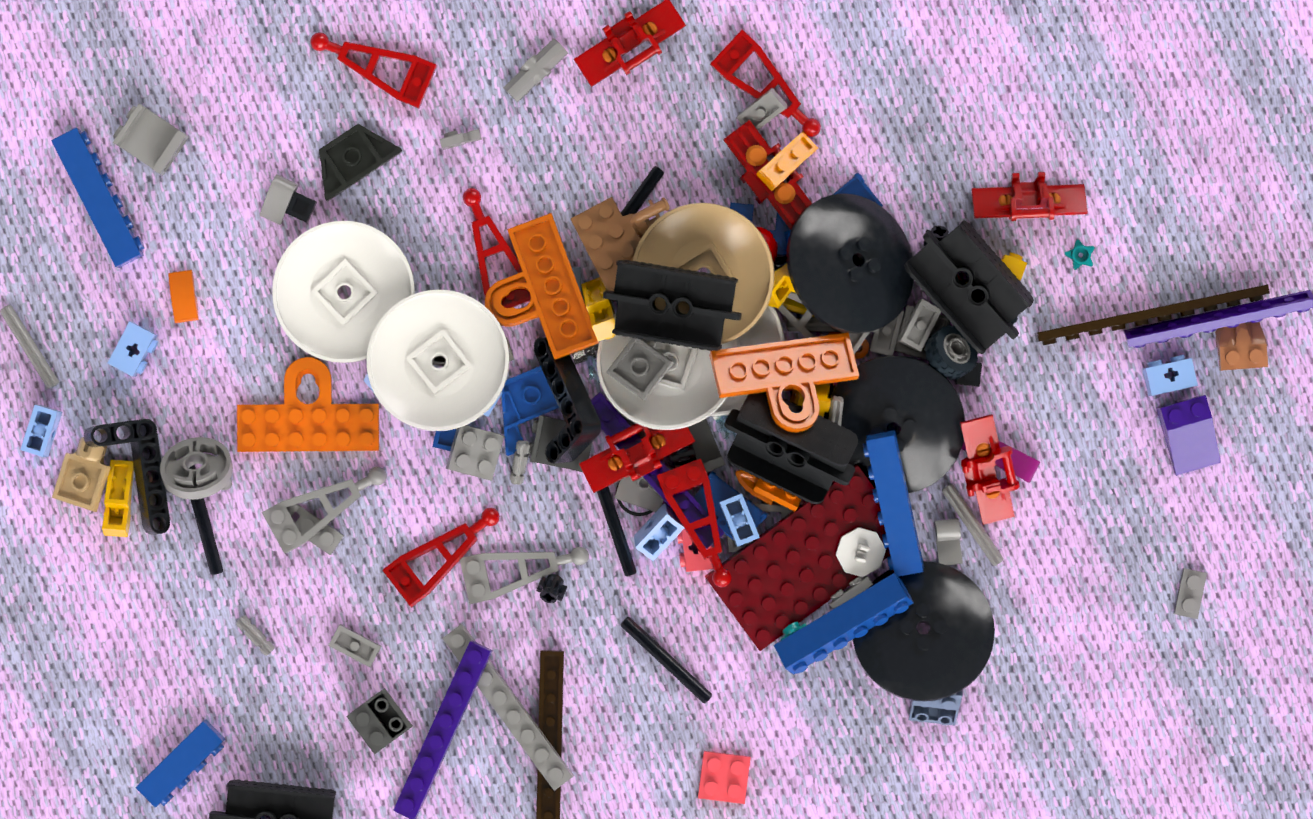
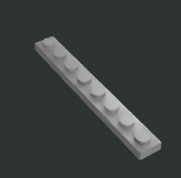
M460 624L442 638L459 662H461L471 640L475 641L463 624ZM488 660L478 682V688L555 791L574 776L490 660Z

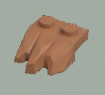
M1260 322L1241 323L1234 328L1223 327L1216 330V347H1218L1220 371L1268 367L1267 343Z

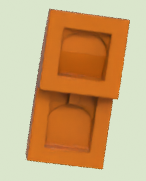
M192 270L168 273L175 323L199 320Z

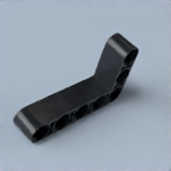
M539 337L534 342V352L566 422L563 429L546 446V459L553 464L573 462L600 434L601 422L571 355L569 354L555 360L547 338Z
M140 419L89 427L85 430L84 441L90 447L131 444L143 529L150 535L165 533L170 527L166 489L160 473L161 454L156 424L150 419ZM141 424L146 427L145 436H142L139 432ZM118 427L122 428L124 432L122 439L116 434ZM96 430L101 433L100 442L94 439V432ZM144 448H147L150 452L148 459L143 457ZM148 471H150L153 475V480L151 483H149L146 479V473ZM152 494L156 497L155 506H152L149 502ZM155 518L160 522L157 530L153 527V520Z

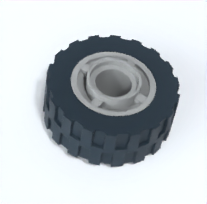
M943 326L930 335L925 343L926 358L930 363L929 365L949 380H957L963 377L977 365L978 352L968 343L955 326Z

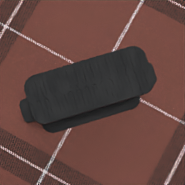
M965 220L941 241L928 230L923 235L927 245L911 259L907 260L904 265L906 272L909 273L916 284L930 297L931 301L936 304L941 312L945 314L946 318L951 321L978 353H985L986 349L1005 333L1014 340L1019 335V332L1011 321L1027 307L1032 306L1034 299L1031 293ZM959 271L967 272L969 280H959L957 273ZM973 290H983L985 297L982 299L975 298Z
M618 260L616 262L618 267L614 292H603V298L618 301L615 327L612 330V333L618 336L622 335L624 337L628 336L630 338L675 344L695 349L718 351L722 348L721 340L725 319L741 320L742 313L732 311L738 279L718 274L714 275L712 273L708 274L706 272L653 265L638 261ZM657 297L665 300L666 307L664 310H659L655 306ZM681 301L689 304L690 309L687 314L679 311L678 305Z
M766 392L748 394L740 411L732 409L726 418L724 426L728 430L737 433L727 454L730 464L812 504H819L823 502L833 481L846 486L854 475L855 468L848 463L858 445L857 435L851 430L833 423L818 415L813 426L806 431L797 433L786 431L773 420ZM782 398L793 413H800L802 411L801 406Z
M239 779L231 780L227 783L226 812L211 811L209 813V819H261L263 815H268L271 819H333L336 791L324 788L280 785Z

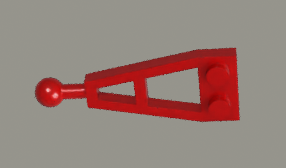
M742 29L710 65L725 80L755 99L760 98L768 90L774 89L778 85L792 103L779 114L787 119L792 115L802 125V130L808 137L817 136L821 130L819 121L814 118H808L798 109L801 105L799 100L762 48ZM753 52H755L773 77V80L761 93L732 75Z
M321 32L315 33L310 39V44L314 50L323 51L326 49L338 54L337 59L377 87L395 99L420 109L437 64L415 55L345 41L343 46L329 41L327 35ZM350 50L372 55L366 70L347 58ZM380 57L411 63L400 92L373 75Z
M469 188L463 193V201L467 206L471 207L476 221L471 223L483 291L486 296L490 283L485 258L504 251L517 273H521L522 269L519 261L490 216L484 217L479 204L481 202V193L475 188ZM488 225L499 245L483 250L480 227ZM522 288L513 290L502 299V306L504 308H512L527 303L531 299L530 292Z
M698 459L657 475L666 501L702 557L710 559L714 569L712 576L714 584L718 587H726L731 582V574L727 569L723 568L718 554L722 553L710 480L702 460ZM703 484L709 516L689 523L673 495ZM710 525L714 547L706 550L694 530Z
M486 508L481 514V519L472 526L468 527L464 523L401 555L382 571L412 608L434 590L478 540L475 534L484 527L494 526L499 522L500 514L495 508ZM465 534L467 539L451 555L443 544ZM437 548L446 559V562L423 585L407 563Z

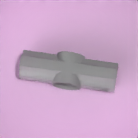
M553 39L537 55H533L520 68L521 71L503 88L518 103L535 85L538 86L545 76L548 77L551 70L568 52L557 40Z

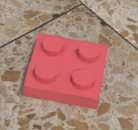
M704 751L698 798L745 804L751 757Z

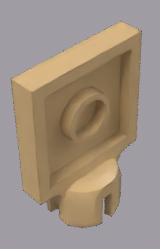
M81 437L76 452L74 454H65L52 498L97 512L111 468L104 464L107 446L90 447L85 443L84 437Z

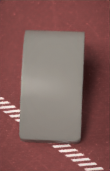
M276 174L267 192L260 216L281 225L287 207L299 184Z
M959 519L934 521L939 563L944 565L962 564Z

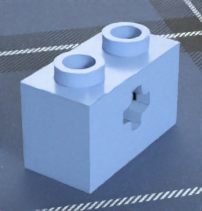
M129 321L107 364L132 377H136L137 374L141 375L148 363L145 361L148 353L152 354L158 345L156 340L158 335ZM138 344L137 349L140 351L139 354H134L133 356H131L132 351L130 350V347H135Z
M1184 355L1171 357L1170 363L1162 364L1161 360L1148 362V367L1142 369L1148 396L1198 386L1192 358L1185 359ZM1168 368L1170 372L1174 371L1175 376L1171 377V381L1164 376V374L1168 373Z
M34 405L20 450L41 457H49L63 412L42 405Z
M742 493L719 502L737 547L760 538Z
M666 503L634 535L635 548L652 561L684 529L675 513Z

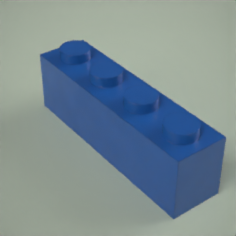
M205 719L135 788L155 808L160 803L165 806L174 797L171 793L177 787L181 790L191 780L188 776L194 770L198 773L208 764L205 759L210 754L215 757L224 748L221 743L225 738Z

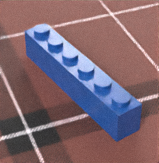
M74 128L51 140L115 267L120 268L144 256L142 252L145 249L144 244L139 236H134L131 230L134 228L130 217L123 215L120 209L123 207V203L118 194L113 195L110 189L113 186L112 181L107 173H102L99 167L102 165L98 154L91 152L88 146L91 144V140L86 131L81 132L80 129Z
M893 430L868 435L866 443H863L865 457H869L871 466H868L869 478L874 480L876 488L873 489L875 503L879 502L881 511L877 512L879 524L885 527L886 534H882L884 547H889L891 556L887 557L889 570H894L898 577L923 572L924 563L896 432Z
M893 573L776 643L774 647L785 669L793 675L795 673L799 674L804 672L815 661L824 660L832 651L844 648L852 639L866 635L868 630L874 626L886 623L889 617L905 612L914 602L903 581Z

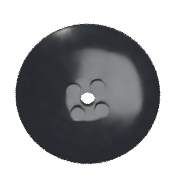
M834 194L812 203L795 221L787 244L788 273L798 298L815 318L833 329L859 334L886 326L902 312L908 302L914 279L906 272L904 265L913 256L902 228L883 207L862 196ZM853 255L860 259L859 267L853 263Z
M884 356L859 364L857 366L859 372L858 379L838 382L829 398L833 396L843 397L841 426L851 430L858 437V445L848 464L852 466L857 464L873 487L876 488L875 481L869 478L868 466H871L870 458L864 455L863 443H866L868 435L888 432L887 426L895 422L901 427L896 437L908 493L922 490L934 484L953 466L964 442L960 422L965 421V414L962 402L955 388L936 369L914 358ZM829 412L824 413L825 419H829Z
M923 561V572L899 576L914 603L905 612L889 617L886 623L869 629L866 635L854 638L853 644L862 668L877 685L897 697L925 702L953 696L976 680L990 658L995 628L989 603L980 588L970 578L950 566ZM888 570L878 576L872 582L873 585L892 575L894 570ZM927 623L930 626V631L924 635L920 634L916 630L917 625Z

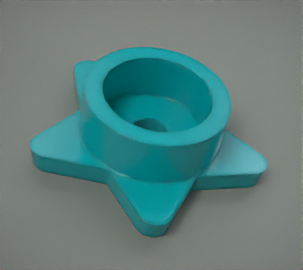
M1076 240L1074 249L1065 252V255L1073 260L1074 270H1077L1082 265L1093 266L1091 254L1095 247L1084 246L1080 240Z
M794 622L788 625L782 631L784 637L781 640L805 627L807 624L804 623L800 626L798 622Z

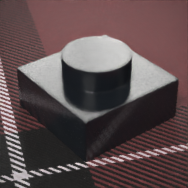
M294 192L285 213L308 223L317 201Z
M976 363L977 365L973 370L956 380V384L980 387L982 363Z

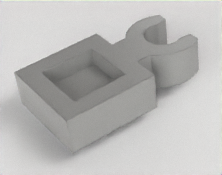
M479 129L460 134L457 131L445 133L444 138L440 139L442 149L446 150L479 141L482 138Z

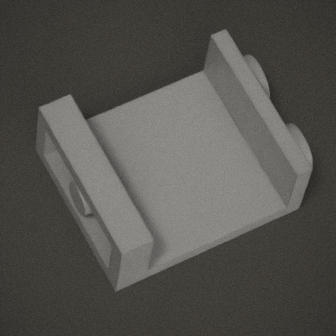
M138 104L137 107L133 106L126 116L128 120L125 125L119 126L115 131L113 143L163 176L189 136L143 105Z

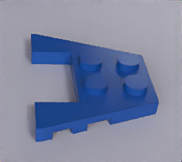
M541 366L507 379L502 390L505 451L507 456L514 454L517 451V442L523 440L518 428L519 424L559 408Z

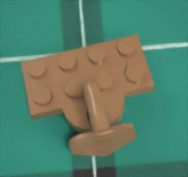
M610 197L571 218L607 291L614 292L618 267L616 262L618 260L633 261L636 248L644 233L661 217L659 215L660 212L664 210L669 211V204L664 197L656 203H653L650 199L648 200L650 206L635 214L626 216L621 215L614 199Z

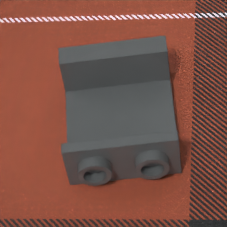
M540 415L539 420L534 419L532 433H535L536 436L534 443H529L530 449L527 456L531 457L530 462L583 472L579 463L589 459L592 443L573 462L554 464L548 462L545 455L546 446L563 429L566 422L565 420Z
M704 419L699 423L689 426L688 428L695 440L692 444L696 459L702 460L706 473L726 465L707 420Z

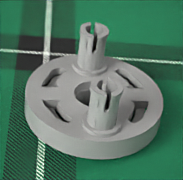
M206 437L183 440L171 447L161 460L160 473L163 484L170 493L179 498L202 499L220 490H228L232 487L233 464L228 449L217 440ZM194 464H203L198 469H189Z

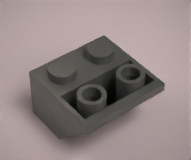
M385 688L346 716L374 755L413 727Z

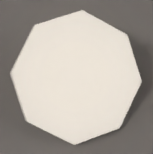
M857 527L841 536L835 555L844 572L864 577L881 567L886 549L877 532Z

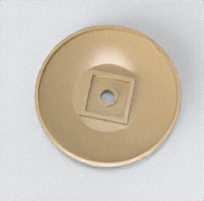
M694 203L665 213L647 229L639 241L633 261L698 272L701 268L705 267L714 275L718 274L738 279L732 311L742 313L741 320L725 319L721 344L730 342L751 329L761 318L771 299L774 286V263L765 238L745 216L722 205ZM657 297L655 306L659 310H664L666 302L663 298ZM681 301L678 305L681 313L687 314L690 307L687 302Z

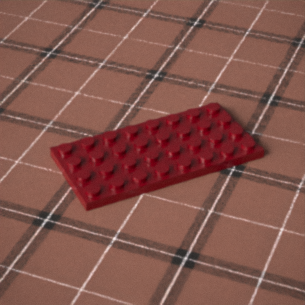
M857 464L853 466L855 472L848 485L844 486L833 481L823 502L819 504L804 502L795 512L792 511L759 536L760 538L751 541L722 563L723 568L727 569L731 574L729 585L718 587L714 584L712 579L714 569L705 575L707 581L759 651L782 636V631L788 625L804 620L831 600L830 597L840 589L842 591L850 586L849 583L858 577L857 575L844 572L835 555L841 536L860 527L877 532L883 543L882 534H886L884 525L880 526L877 512L881 511L879 502L875 503L873 489L875 488ZM889 547L885 548L883 561L890 556Z

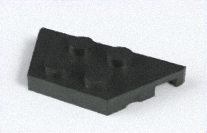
M360 124L355 125L320 148L319 155L326 201L328 202L403 152L402 149Z

